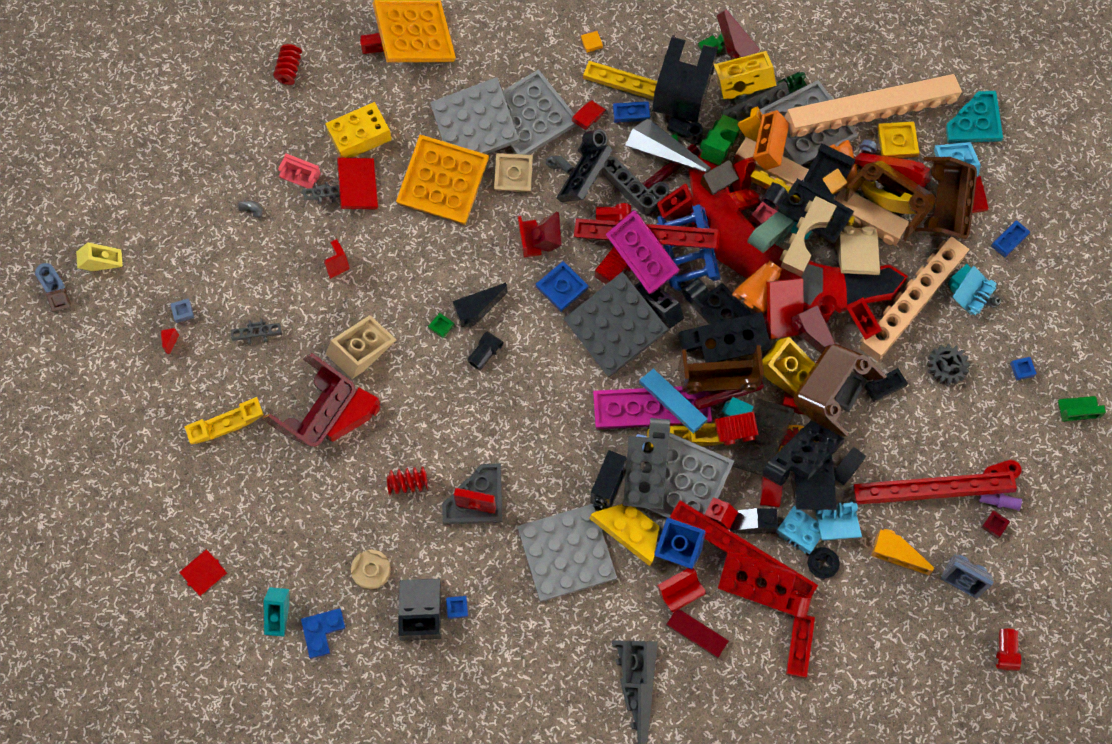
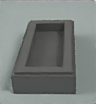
M851 372L834 398L839 403L841 409L850 412L867 379Z

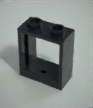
M608 450L591 491L590 503L593 504L594 508L598 510L610 508L626 469V456Z

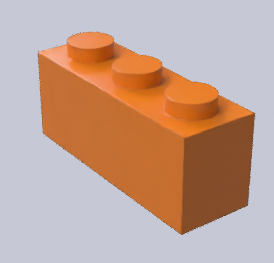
M778 110L762 115L753 158L765 171L781 166L789 122Z

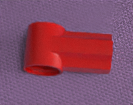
M620 203L615 207H596V220L621 222L632 212V206L628 203Z
M1006 628L999 630V651L996 654L998 659L997 669L1020 670L1021 654L1018 653V631L1015 629Z

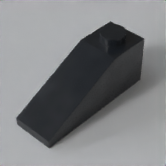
M506 282L453 301V307L461 328L474 326L508 293Z
M641 282L634 286L669 329L684 319L680 303L660 287L652 294H649Z
M777 508L738 510L730 531L733 533L775 534L778 528Z

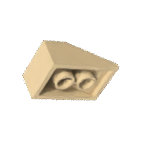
M845 226L836 240V252L841 273L880 275L876 229L871 227L854 228L853 226Z
M369 315L332 339L326 355L353 379L364 372L396 339Z

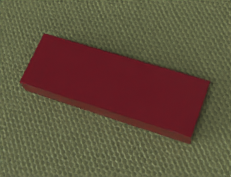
M680 609L672 614L666 624L667 627L717 659L729 642V640Z

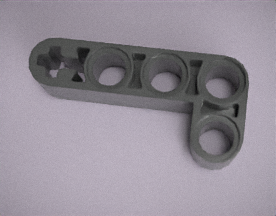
M613 156L607 158L602 169L603 176L640 213L651 215L659 209L657 203L669 195L670 189L668 184L658 182L650 189H647L617 158ZM658 192H663L664 195H659V194H657V193H658ZM644 203H649L651 205L645 206Z

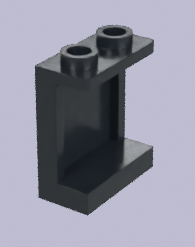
M821 143L818 153L802 181L836 200L839 192L833 195L823 181V178L838 168L844 178L847 179L855 164V159Z

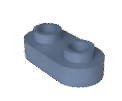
M42 263L36 268L35 275L46 292L55 291L53 290L55 286H58L57 290L65 288L63 281L51 264Z

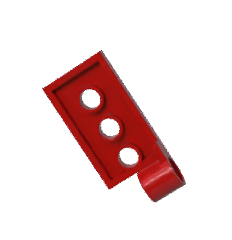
M733 550L728 551L718 589L797 617L807 616L812 596L800 590L792 591L797 572ZM738 571L746 572L748 579L745 581L741 580L738 577ZM757 578H764L767 581V586L760 587L757 584ZM778 584L786 587L785 594H780L777 591L776 586Z

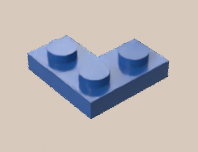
M341 608L301 619L309 658L313 659L330 654L326 634L346 629Z

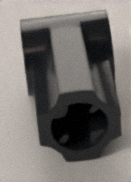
M675 116L671 117L667 131L687 139L690 144L696 145L702 141L703 127L700 123H690Z
M486 331L479 340L477 348L467 359L468 363L481 371L492 355L495 356L497 354L496 351L502 348L504 342L489 331Z

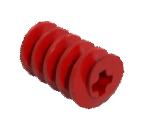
M293 44L281 46L273 73L274 78L285 85H294V79L298 71L297 67L301 60L300 54L302 50Z
M421 466L420 472L417 471L416 467H413L412 473L406 468L404 474L398 469L396 475L390 470L389 476H387L389 495H391L393 489L396 494H399L400 488L404 493H407L408 487L412 493L415 492L416 486L420 492L423 491L424 486L428 490L427 472L424 466Z

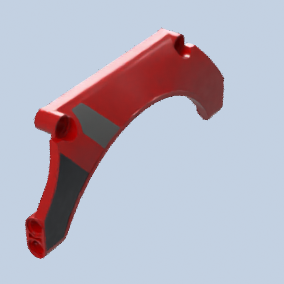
M701 154L698 156L699 159H701L705 164L711 167V170L719 166L703 158H700ZM689 168L691 195L693 197L691 215L694 212L693 206L700 204L705 208L709 229L720 230L718 250L714 249L716 259L747 279L765 263L768 264L769 261L782 268L781 264L783 261L780 258L784 249L774 244L762 253L747 242L755 228L741 211L733 212L722 199L727 193H730L729 188L726 187L711 195L700 184L705 172ZM693 222L691 227L697 228V224ZM809 261L802 276L782 268L779 280L803 278L804 311L818 306L827 324L835 310L838 313H842L847 310V306L861 298H864L866 303L883 300L891 301L900 290L901 285L907 280L908 275L889 264L880 266V275L841 273L838 267Z

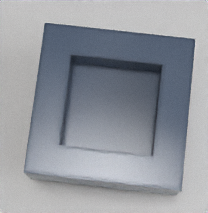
M189 298L170 304L176 323L195 318Z

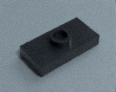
M898 368L887 373L885 379L873 380L865 384L864 388L873 402L908 385Z

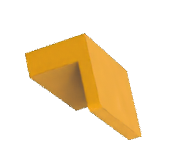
M758 106L751 109L750 117L738 122V127L745 138L747 137L755 142L757 141L763 115Z

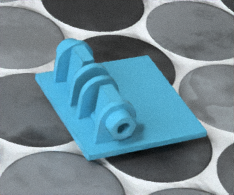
M973 266L952 298L970 315L976 316L977 313L981 312L984 304L987 303L983 297L989 299L990 296L987 294L992 295L997 283L992 280L989 281Z
M840 502L836 505V510H815L822 541L862 537L856 511H858L857 503L850 502L843 503L842 505Z
M795 506L776 531L779 534L778 537L786 541L790 539L789 544L792 541L795 542L793 547H796L798 544L797 548L804 552V554L808 553L809 555L821 538L818 521L803 511L796 510Z

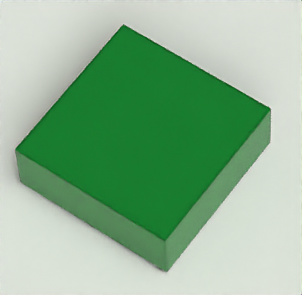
M439 313L428 325V328L443 339L455 323Z

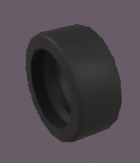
M853 447L834 471L835 480L844 486L862 464L866 455Z

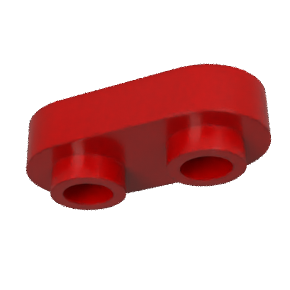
M1007 460L987 467L983 474L1011 472L1009 467H1013L1015 470L1013 472L1014 478L1017 479L1022 469L1017 461Z

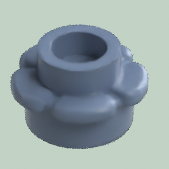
M863 140L862 144L859 145L862 153L874 154L877 151V144L874 141Z

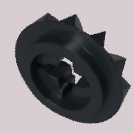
M819 547L810 553L807 564L809 572L815 577L824 580L832 578L838 572L840 561L833 550ZM825 557H828L826 559V564L829 566H824L820 570V563L818 562V560L822 561L823 559H825Z

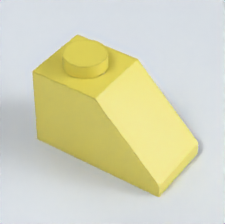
M87 242L76 251L78 269L99 271L123 266L121 249Z

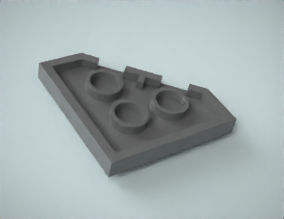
M501 463L481 464L458 487L460 489L494 495L496 502L495 514L456 506L454 493L442 503L443 525L503 522Z

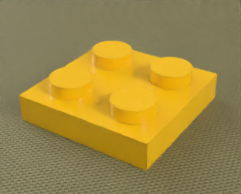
M914 122L878 124L877 130L882 156L893 158L919 156Z

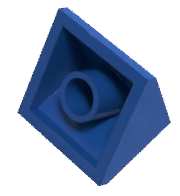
M667 518L654 556L693 569L703 549L705 530Z

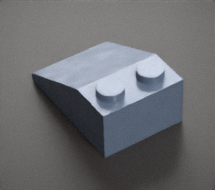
M956 554L950 559L940 578L976 599L994 583L992 574L987 572L986 568L974 565L962 555L957 556Z

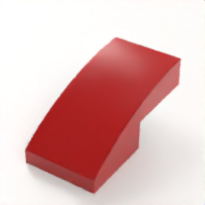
M591 100L572 117V122L587 130L594 122L596 123L601 118L606 109Z

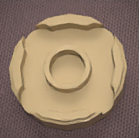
M366 550L358 554L352 561V578L363 589H378L390 577V562L386 555L380 551Z

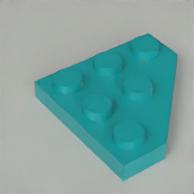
M978 91L958 114L947 123L945 127L947 143L1001 142L1003 140L996 91Z

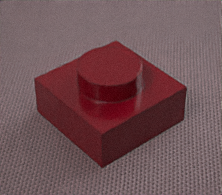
M993 510L981 528L999 539L1010 521Z

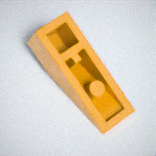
M880 529L876 536L871 554L872 557L926 575H930L933 572L934 567L901 536L896 535L892 530Z

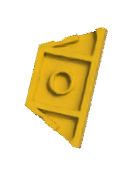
M623 504L591 514L589 518L591 521L648 566L652 564L659 525L636 507L623 506Z

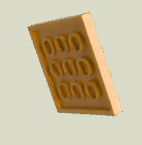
M373 0L372 4L386 62L455 61L456 57L441 0Z
M419 135L396 203L466 225L489 155Z

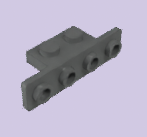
M783 81L774 87L754 91L752 94L736 96L730 99L733 106L722 110L721 114L738 121L750 117L751 109L757 106L759 109H762L789 95L787 83Z

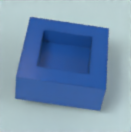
M1031 357L1013 360L1010 363L1016 381L1035 377L1037 374Z
M467 596L446 598L448 619L468 617Z

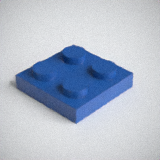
M564 261L536 283V288L560 312L589 288Z

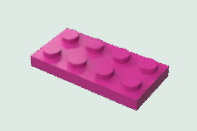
M636 211L631 212L606 233V236L649 294H652L680 271Z

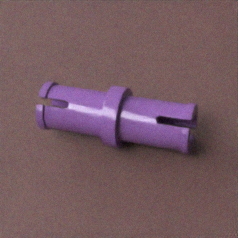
M1004 493L980 495L979 502L996 505L997 508L1005 507L1020 511L1022 498L1006 496Z

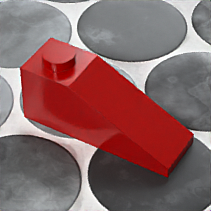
M358 387L328 432L329 440L334 442L369 421L373 415L376 416L381 408L379 398Z

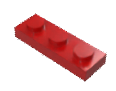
M750 188L727 193L722 198L733 212L754 208L761 203L759 195Z
M794 616L785 675L807 678L815 617Z

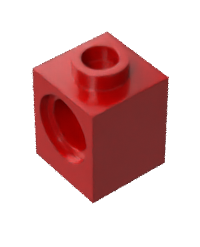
M713 497L704 515L730 530L738 511L731 504Z

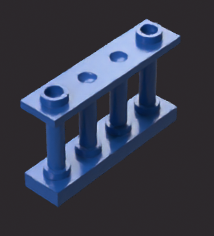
M700 204L693 206L694 212L690 216L667 222L662 216L657 217L659 222L657 225L682 226L694 222L697 224V228L709 229L705 208ZM664 245L665 251L676 265L699 258L705 259L706 263L703 269L682 275L677 273L670 278L669 284L675 290H682L680 283L703 276L709 277L713 281L721 279L714 249L700 248V251L675 258L672 248L675 246Z

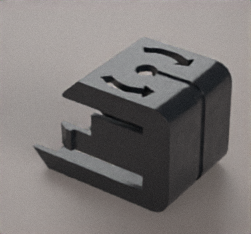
M672 35L656 84L652 111L691 122H698L709 88L711 75L714 73L713 63L718 47L703 45L697 66L680 62L686 40Z

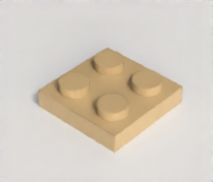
M496 153L494 190L531 192L533 155Z

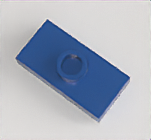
M1016 220L992 243L991 247L1006 258L1030 234V231Z

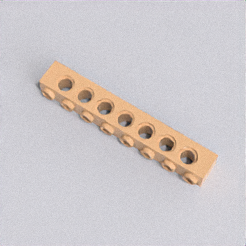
M952 236L947 242L945 240L942 241L937 248L939 250L938 253H932L926 261L928 265L926 267L921 266L916 273L917 278L915 280L911 279L905 286L907 290L904 293L900 292L894 299L896 303L892 307L889 305L883 312L884 317L881 320L877 319L882 331L876 335L882 336L884 340H879L876 335L867 340L864 337L861 338L862 344L860 349L877 362L966 257L970 249ZM921 283H926L928 287L923 286ZM910 296H915L917 300L911 299ZM899 309L905 310L906 313H901ZM887 322H892L895 326L892 327Z

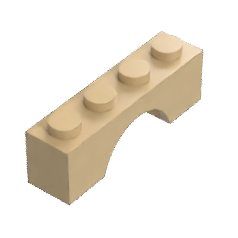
M815 196L813 202L809 200L804 210L807 214L805 218H800L796 226L799 230L797 234H792L788 242L791 245L789 250H784L780 260L783 261L781 264L782 268L802 276L812 256L805 247L804 237L812 229L826 228L836 205Z

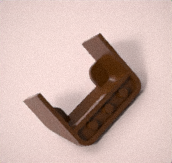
M924 157L923 161L933 164L931 175L934 180L938 181L934 217H928L924 223V228L917 227L915 231L931 236L948 238L952 236L956 239H967L971 227L977 179L976 167L953 157Z
M883 161L866 164L847 186L844 201L847 202L865 180L870 182L877 181L900 197L904 192L911 194L909 207L917 214L906 227L903 236L904 241L909 238L935 204V196L931 192Z
M832 344L824 349L795 392L794 403L813 422L842 437H847L849 433L837 422L841 414V407L834 399L853 370L867 380L885 379L887 375L867 356L839 344Z
M761 345L756 346L752 360L687 364L686 349L682 350L678 365L682 390L689 395L707 391L756 390L764 376Z

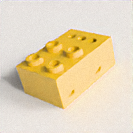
M767 51L714 64L717 83L723 99H733L739 95L752 94L754 91L777 86L774 68Z
M375 102L325 123L328 135L340 157L352 158L392 140L390 129Z

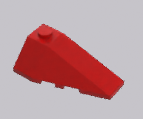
M859 153L854 157L855 164L861 167L872 162L883 161L921 187L927 185L932 179L931 169L921 162L868 153Z

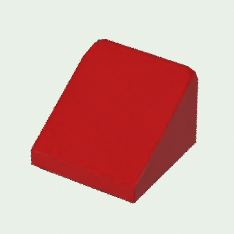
M175 328L161 330L162 348L167 354L171 353L179 337V333Z

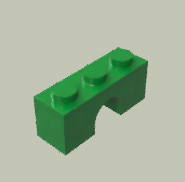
M722 115L720 120H716L712 130H709L706 139L703 140L700 146L702 150L700 158L717 165L722 164L727 156L730 145L733 146L739 136L740 128L738 127V122L740 121L726 115Z

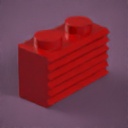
M613 247L595 269V278L607 284L621 272L624 274L626 271L630 272L631 268L617 249Z
M754 411L714 419L718 442H723L724 446L735 444V440L743 438V442L755 440L754 436L759 435Z

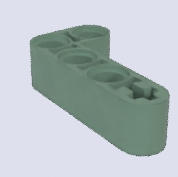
M776 212L753 231L747 242L764 253L774 244L778 246L784 242L795 221L780 212Z

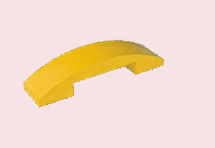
M865 180L862 183L861 190L871 202L889 211L917 214L909 207L911 194L904 192L899 197L877 188L875 181Z
M255 397L240 403V407L204 421L201 419L184 426L190 444L206 442L234 432L262 417L264 414L258 398Z

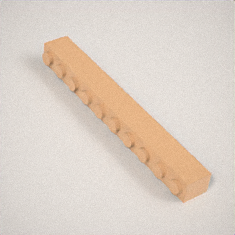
M951 74L791 108L787 110L785 119L789 122L788 130L791 137H802L808 133H820L827 129H838L845 125L853 126L859 122H870L878 118L885 119L891 115H903L910 111L917 112L924 108H935L946 103L953 104L957 101L962 91L955 75Z
M746 137L735 154L734 162L737 163L743 159L753 157L756 142ZM783 156L781 166L765 171L756 161L754 170L758 172L760 170L769 174V177L773 179L779 178L786 185L792 187L797 178L801 181L804 180L809 169ZM843 188L840 190L836 201L854 211L853 216L855 220L852 225L853 227H871L876 229L877 236L883 239L886 244H893L894 246L898 244L909 224L908 220L855 193L846 202L844 198L847 189Z

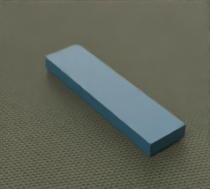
M654 368L639 380V383L693 434L707 423L708 419Z

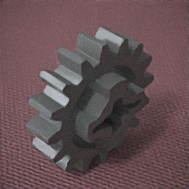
M947 344L946 348H944L943 345H940L938 349L934 348L932 354L929 355L928 359L930 361H928L927 366L931 368L928 373H934L932 379L939 378V384L946 381L947 386H949L952 381L956 385L959 380L963 381L965 375L969 373L967 368H969L970 363L966 362L969 357L962 355L964 350L957 351L958 346L951 348L950 344Z

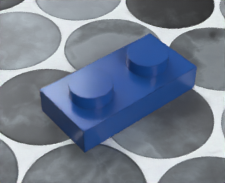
M649 101L613 103L614 123L650 119Z

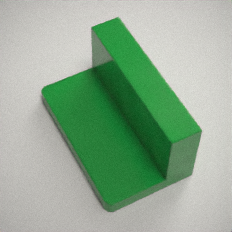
M1096 396L1058 400L1062 422L1098 419L1106 413L1105 405L1098 406Z

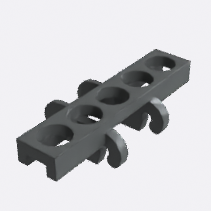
M327 181L323 185L314 183L313 188L302 189L301 191L304 201L316 200L317 204H321V197H330L332 203L336 202V197H340L339 185L330 186Z
M263 319L255 323L249 320L246 328L231 329L232 341L248 339L249 344H252V337L264 336V341L267 342V336L282 335L280 323L265 325ZM278 328V331L273 332L271 329ZM259 329L260 331L258 334H253V330ZM240 333V336L235 337L234 334Z

